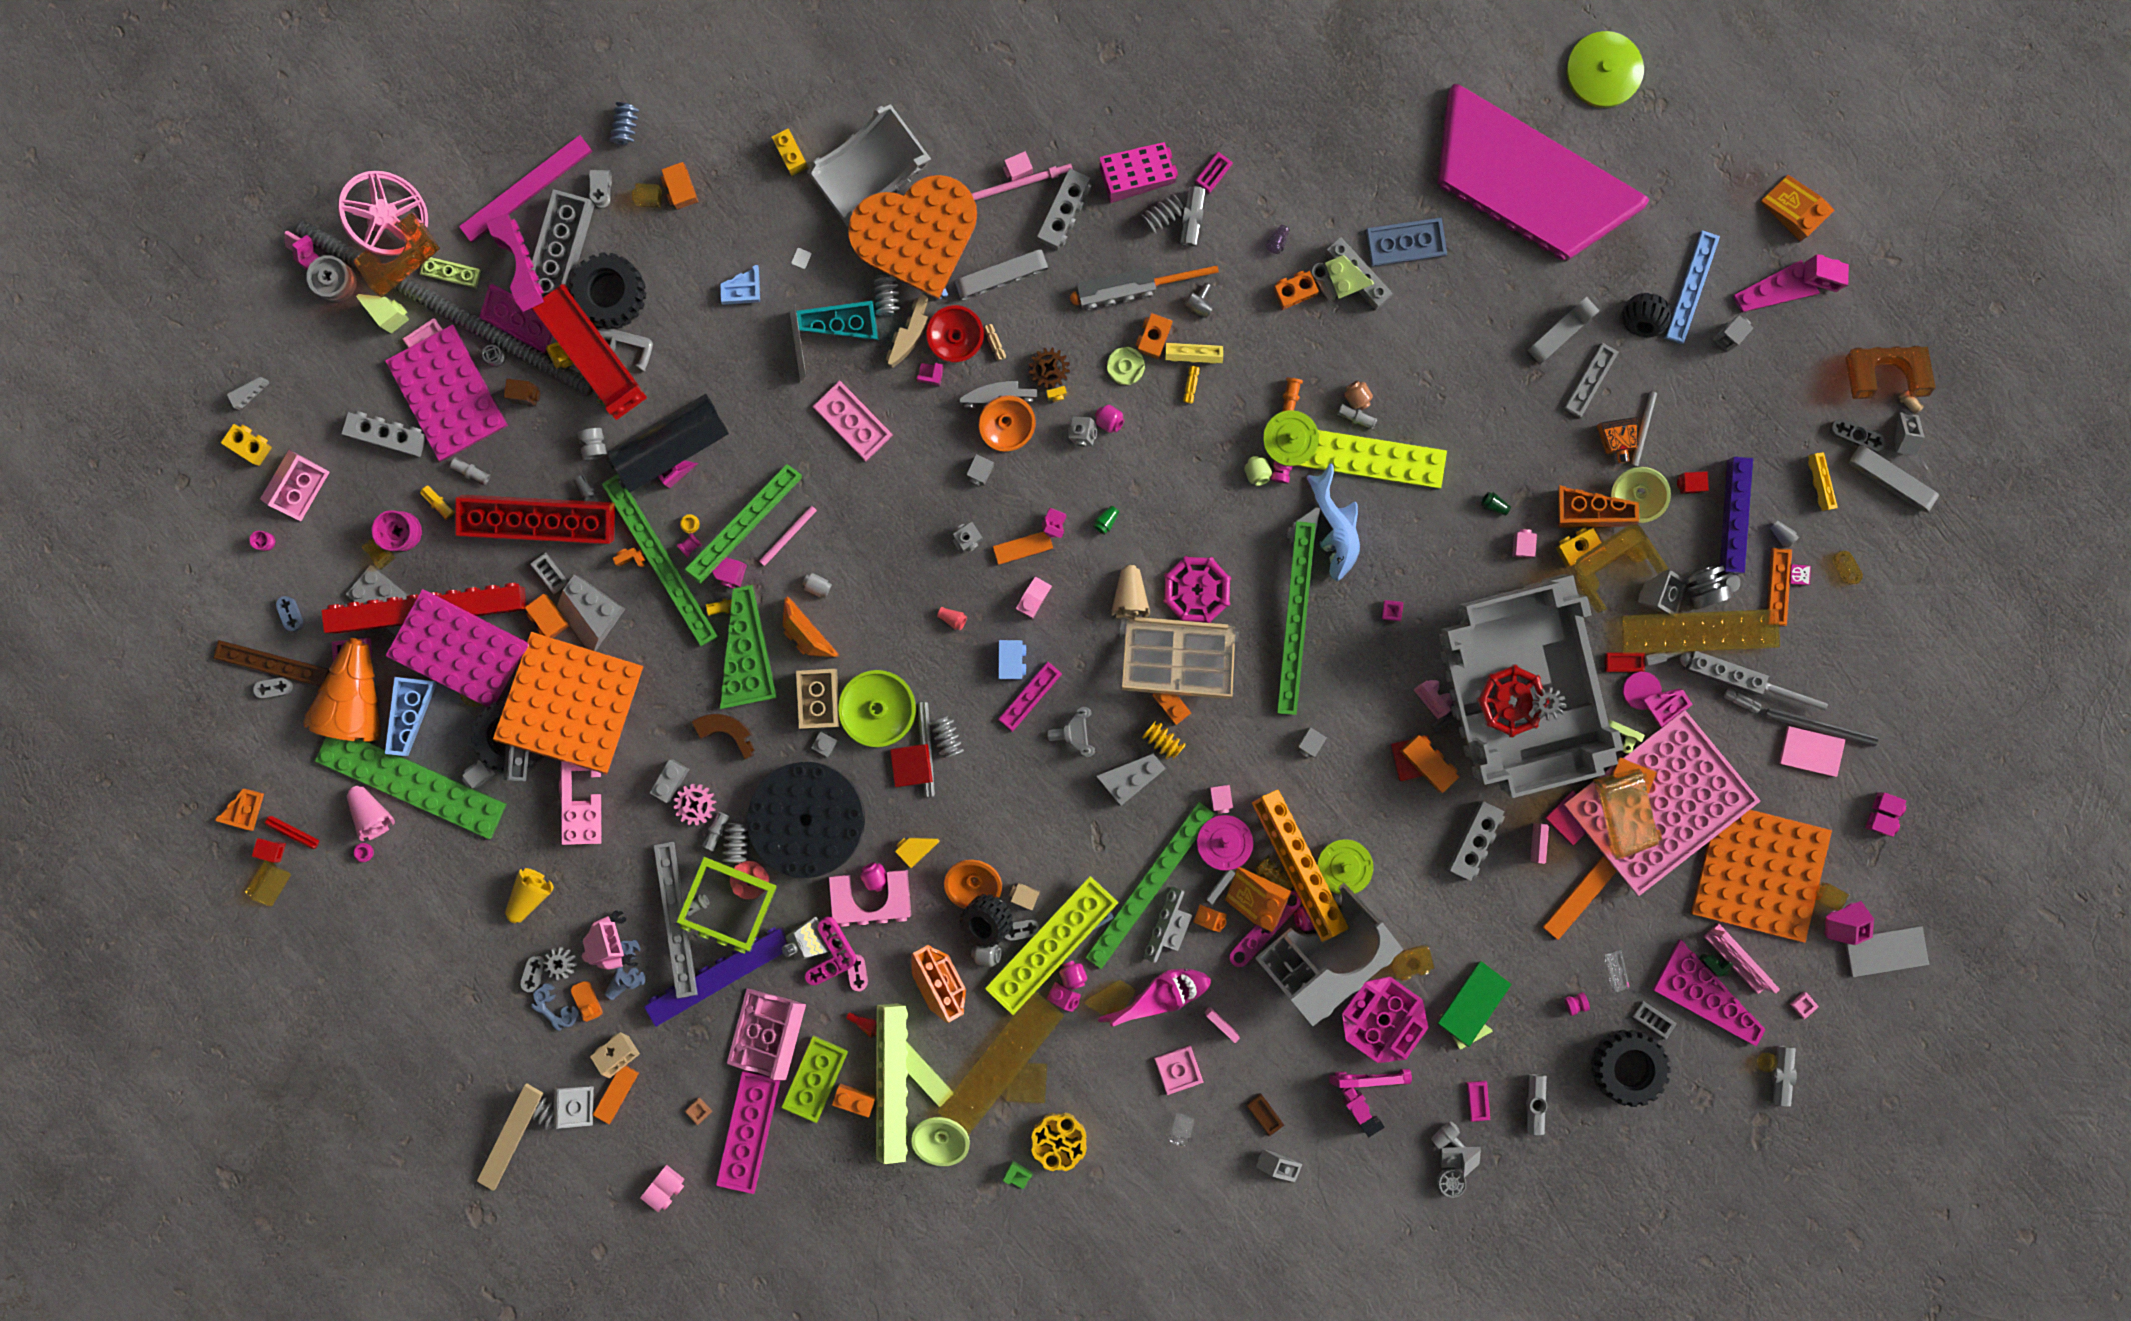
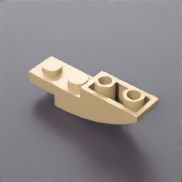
M920 294L918 299H914L912 305L913 315L912 317L909 316L906 322L908 329L900 327L899 332H895L892 340L894 343L893 349H889L886 357L889 367L893 368L904 360L915 348L925 332L929 322V318L923 315L928 302L927 296Z

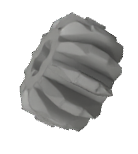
M1549 687L1548 694H1546L1544 689H1541L1543 696L1541 697L1536 693L1535 697L1539 701H1532L1533 705L1539 706L1534 709V712L1541 711L1538 716L1540 719L1546 714L1547 721H1550V715H1553L1554 719L1557 720V712L1561 715L1564 714L1559 708L1567 707L1565 703H1559L1565 700V696L1558 697L1560 694L1559 690L1553 695L1552 687ZM1549 699L1551 702H1555L1552 704V709L1544 707L1547 704L1546 701Z
M559 947L558 951L555 948L551 949V954L547 953L545 955L548 960L543 961L544 965H548L544 972L551 971L549 977L552 978L555 975L556 980H560L561 977L564 979L568 978V973H574L571 967L577 966V963L571 962L572 959L576 958L575 955L569 957L568 955L571 950L568 949L564 952L563 947ZM562 960L563 963L561 964L563 966L558 967L557 964L559 963H556V961Z

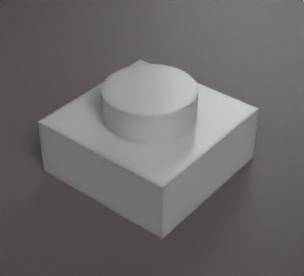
M820 731L811 748L829 757L838 740Z

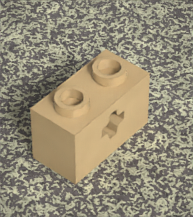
M620 1032L613 1035L604 1046L597 1048L590 1058L601 1075L611 1078L640 1053L630 1037Z

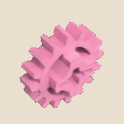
M691 784L690 789L684 786L685 792L678 791L677 793L680 798H674V801L678 802V805H675L674 808L679 809L676 816L682 815L681 821L688 820V825H691L693 821L695 825H699L700 820L706 823V817H713L710 812L716 811L712 804L717 802L711 800L714 793L708 794L709 788L702 790V784H699L697 788L695 784ZM693 792H699L704 796L697 797ZM686 798V805L683 807V800ZM693 801L699 802L697 808L691 807V805H693ZM705 803H707L706 811L703 810ZM692 812L697 818L691 817L687 813Z

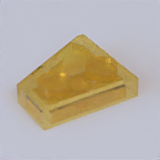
M1118 979L1085 1000L1084 1004L1102 1015L1117 1012L1126 1007L1136 989Z

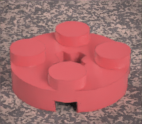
M744 861L734 868L769 882V874L759 862ZM730 877L731 888L734 894L740 898L755 899L766 891Z

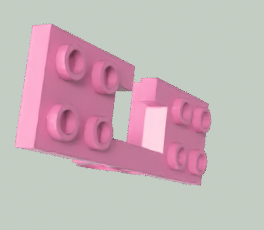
M561 761L559 778L561 844H601V794H590V801H572L571 771H590V777H601V773Z

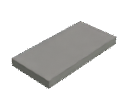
M1923 926L1874 933L1873 938L1858 945L1845 943L1851 977L1929 965Z

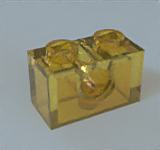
M1426 944L1401 951L1391 962L1394 976L1397 979L1400 978L1401 981L1411 979L1413 974L1419 973L1420 976L1429 974L1431 969H1435L1429 946ZM1415 958L1417 961L1416 966L1409 968L1407 965L1408 961Z

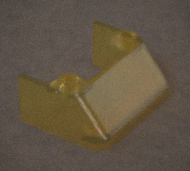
M1631 524L1577 558L1574 562L1579 586L1596 613L1605 611L1607 608L1596 593L1599 588V580L1595 573L1624 554L1635 563L1648 559L1657 574L1669 569L1643 529L1637 524Z

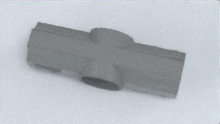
M1189 187L1180 244L1184 246H1197L1205 198V189L1201 187Z
M1777 1046L1776 1066L1772 1070V1082L1774 1083L1772 1104L1791 1106L1792 1088L1797 1079L1796 1069L1794 1068L1796 1051L1794 1047Z
M1529 1074L1528 1098L1526 1100L1527 1134H1545V1111L1547 1110L1546 1075ZM1540 1100V1107L1533 1109V1102Z

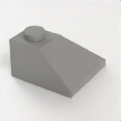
M1667 569L1644 584L1643 589L1640 591L1638 602L1647 608L1676 617L1688 583L1685 584L1684 578Z

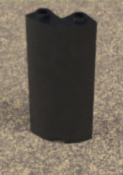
M704 394L608 451L609 458L607 461L612 469L615 468L620 477L618 482L623 489L627 488L630 493L727 436L729 432L707 394Z

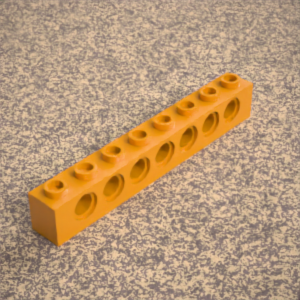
M1275 790L1253 801L1252 805L1321 941L1328 940L1349 929L1279 790Z

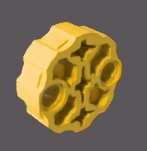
M1052 1112L1045 1115L1034 1126L1031 1134V1151L1034 1158L1049 1171H1068L1073 1169L1084 1158L1087 1150L1085 1128L1073 1115L1066 1112L1063 1114ZM1064 1119L1071 1121L1072 1125L1069 1128L1062 1127L1061 1122ZM1048 1125H1050L1051 1131L1056 1132L1057 1134L1050 1132L1048 1129ZM1044 1128L1045 1136H1042L1038 1141V1134L1036 1132L1040 1133ZM1066 1137H1068V1138H1070V1139H1073V1138H1075V1137H1078V1138H1076V1139H1074L1073 1141H1071V1140L1067 1139ZM1062 1138L1063 1144L1060 1143L1059 1146H1057L1055 1140ZM1080 1143L1081 1151H1077V1153L1074 1155V1149L1072 1147L1076 1148L1077 1145ZM1052 1155L1057 1158V1161L1054 1164H1049L1046 1158Z

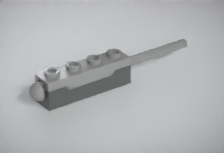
M1698 651L1685 652L1680 657V662L1684 666L1683 670L1755 695H1761L1766 690L1824 711L1827 709L1828 704L1767 683L1768 675Z

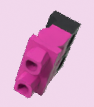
M1354 1088L1341 1089L1345 1096V1099L1342 1101L1351 1111L1368 1138L1385 1128L1377 1116L1372 1118L1369 1113V1106L1364 1101L1366 1099L1359 1090L1355 1091Z

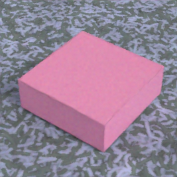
M1806 992L1800 994L1790 1003L1792 1008L1804 1020L1819 1007Z

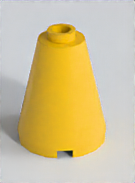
M525 868L524 871L522 869L519 870L505 910L506 918L510 922H522L552 893L554 886L550 880L548 883L543 880L544 875L529 868Z

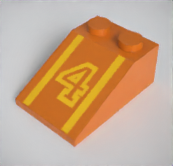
M1787 175L1760 201L1800 242L1808 237L1835 211L1820 195L1790 175Z
M1238 867L1225 901L1254 924L1273 932L1279 923L1291 891Z

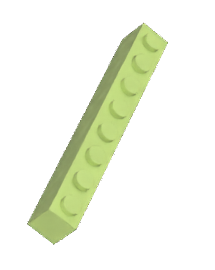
M898 1003L877 1005L876 1160L883 1164L906 1162L908 1151L906 1146L908 1132L906 1126V1116L908 1113L906 1107V1097L908 1094L906 1087L908 1075L906 1068V1058L908 1056L906 1039L908 1037L906 1020L908 1012L906 1006Z

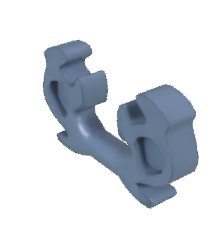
M636 940L620 942L624 954L623 957H626L628 954L635 955L634 950L641 951ZM623 967L615 968L614 979L618 987H620V982L622 981L626 988L634 989L645 983V975L641 972L637 976L636 974L639 973L637 968H631L628 974H625Z
M545 983L534 992L533 996L536 1004L532 1003L531 1007L546 1017L558 1031L562 1030L560 1025L564 1027L574 1025L577 1017L580 1015V1011L576 1006L572 1007V1012L568 1011V1006L563 1007L560 1011L561 1017L555 1016L546 1008L545 1002H551L556 995H550L549 990H553L555 987L552 984Z

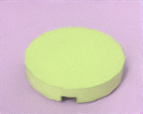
M1131 347L1116 349L1107 361V371L1110 378L1120 385L1136 383L1142 377L1145 370L1142 355Z

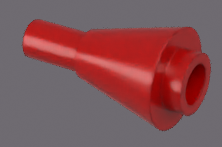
M850 1012L848 1013L847 1020L857 1024L870 1038L877 1036V1020L858 1017Z

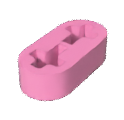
M855 954L857 961H861V964L858 965L859 971L857 972L854 965L848 969L849 981L853 990L862 991L868 985L864 958L859 954ZM856 974H859L860 980H864L861 987H858L857 984L854 985V981L857 980Z

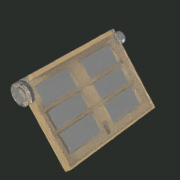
M1121 617L1119 636L1125 637L1122 690L1232 699L1235 642H1239V631H1235V627L1228 626V624Z

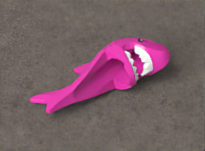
M1193 969L1167 970L1158 975L1142 994L1135 996V1001L1130 1006L1098 1018V1022H1110V1026L1113 1027L1129 1020L1180 1010L1184 1005L1201 996L1209 988L1211 979L1205 973Z

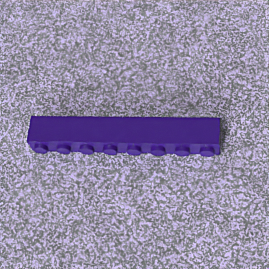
M773 927L765 932L766 937L762 939L756 937L750 952L746 950L744 954L734 950L732 951L733 956L728 959L723 956L715 961L716 965L709 968L706 966L699 970V975L695 977L698 995L678 999L675 985L664 990L666 993L664 996L659 998L656 995L647 1000L649 1004L645 1006V1009L655 1027L783 954L782 947L788 944L783 929L779 928L776 930Z

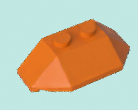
M787 596L784 599L783 627L786 629L784 634L790 640L794 639L798 643L796 647L803 655L806 653L809 656L837 658L839 656L837 651Z
M929 945L912 953V976L929 1009L946 1023L963 1015L966 988L949 955Z

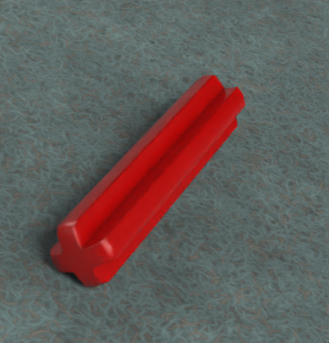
M268 816L265 821L266 826L311 849H316L319 844L318 839L274 816Z

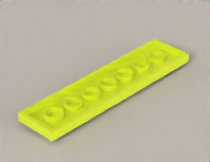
M1318 430L1319 443L1316 452L1305 463L1296 465L1325 471L1331 463L1334 472L1441 489L1447 451Z
M1090 876L985 989L1014 1015L1118 904V901Z

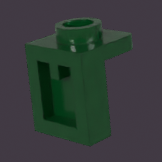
M1703 954L1698 958L1719 978L1726 976L1733 966L1730 961L1726 960L1720 964L1714 955Z

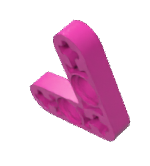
M824 917L818 924V931L833 956L808 969L805 979L810 985H818L850 969L856 962V955L832 917ZM825 923H826V925H829V924H830V925H831V928H830V929H829V928H826V929H825V928H824ZM835 938L839 939L842 942V946L839 948L835 947L832 940ZM844 957L851 959L849 962L843 961ZM826 964H833L835 966V971H828L826 969ZM820 971H822V973L817 978L811 977L812 973L817 974Z

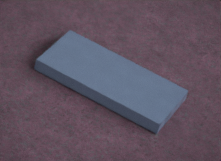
M1442 217L1366 228L1371 267L1447 256Z

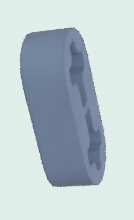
M280 597L277 600L276 607L283 626L289 631H299L303 627V619L296 601L291 597ZM284 601L290 602V605H288V609L283 608V605L285 604ZM292 619L297 620L295 627L289 624L292 622Z

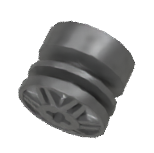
M1723 566L1709 567L1694 572L1684 579L1685 584L1693 581L1695 583V586L1687 588L1688 591L1697 590L1699 593L1691 598L1695 610L1734 597L1730 585H1720V582L1726 579L1727 575L1717 577L1716 573L1724 571Z

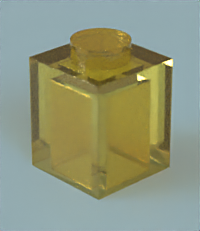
M635 183V189L632 190V200L638 207L661 208L662 189L656 184Z
M1824 882L1819 884L1815 895H1817L1816 901L1834 911L1841 910L1849 894L1837 887Z

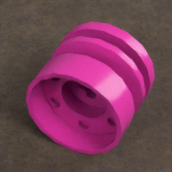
M385 511L377 516L372 525V537L376 544L382 549L389 551H408L419 543L422 536V527L419 520L413 514L405 511ZM402 528L403 531L398 534V531Z

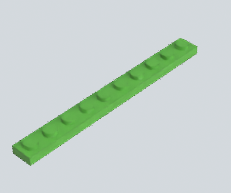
M618 474L602 483L612 502L615 503L617 510L700 646H704L717 638V633L632 494L629 493L627 488L623 489L618 482L620 477Z
M1296 521L1277 706V713L1297 715L1316 523Z
M1198 802L1086 956L1089 961L1100 969L1103 968L1197 839L1202 826L1213 817L1214 812Z

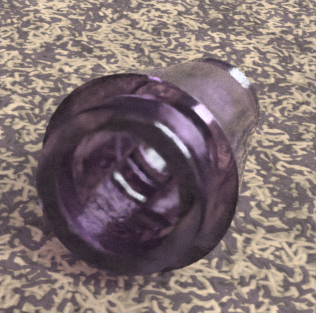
M1281 224L1267 240L1266 248L1274 254H1280L1284 250L1290 228Z

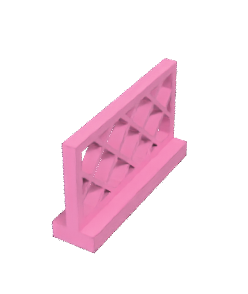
M1716 924L1703 936L1726 961H1730L1733 964L1732 968L1757 994L1763 990L1776 994L1780 990L1720 924Z

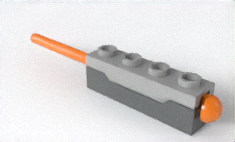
M1218 266L1154 278L1152 267L1083 281L1077 283L1078 294L1076 291L1072 292L1070 301L1074 305H1081V309L1093 310L1098 305L1112 306L1121 300L1123 302H1131L1135 297L1149 298L1156 293L1158 285L1219 273Z

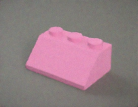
M288 450L260 500L302 521L330 472L303 456Z

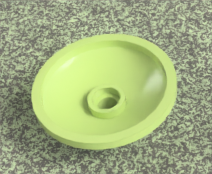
M1635 467L1623 472L1616 479L1612 487L1611 497L1639 502V523H1645L1657 519L1666 511L1671 499V490L1666 478L1658 471L1648 467ZM1643 488L1645 492L1639 493L1638 489Z
M933 1117L926 1119L915 1127L912 1134V1147L915 1153L922 1160L936 1166H951L959 1163L966 1157L970 1146L969 1136L965 1129L957 1122L947 1118Z

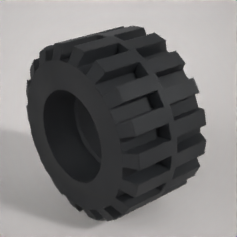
M981 894L975 897L960 915L961 930L965 932L966 938L969 937L972 943L975 942L979 947L983 945L984 948H988L989 946L994 947L996 944L998 945L1013 926V921H1011L1013 916L1009 913L1011 911L1009 907L1005 906L1006 903L1004 901L1001 902L998 897L994 898L991 894L987 896L986 894Z

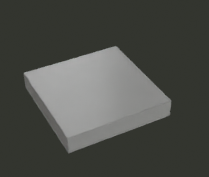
M594 1086L555 1089L554 1128L593 1125Z

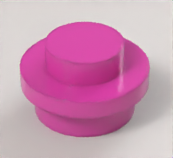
M360 843L354 849V857L359 862H367L373 857V848L368 843Z

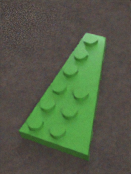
M753 585L734 588L732 592L720 709L777 697Z

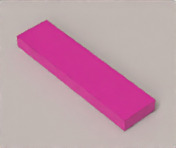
M1047 662L998 720L1013 732L1062 673Z

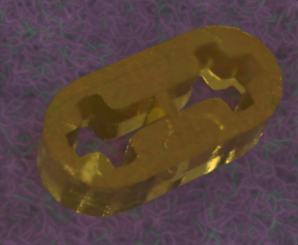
M1840 551L1834 554L1833 563L1843 581L1848 585L1858 584L1862 580L1863 574L1852 554L1848 551ZM1841 556H1846L1847 559L1845 560V563L1839 562ZM1851 573H1856L1854 579L1850 580L1849 576Z

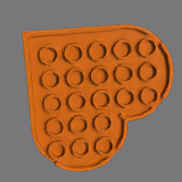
M943 175L925 177L914 183L904 196L892 192H882L871 195L861 201L853 211L849 221L848 233L850 243L857 256L866 264L940 299L975 229L977 221L976 203L971 192L960 181Z

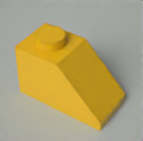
M903 838L896 845L898 849L895 852L912 868L940 840L938 838H909L908 840Z

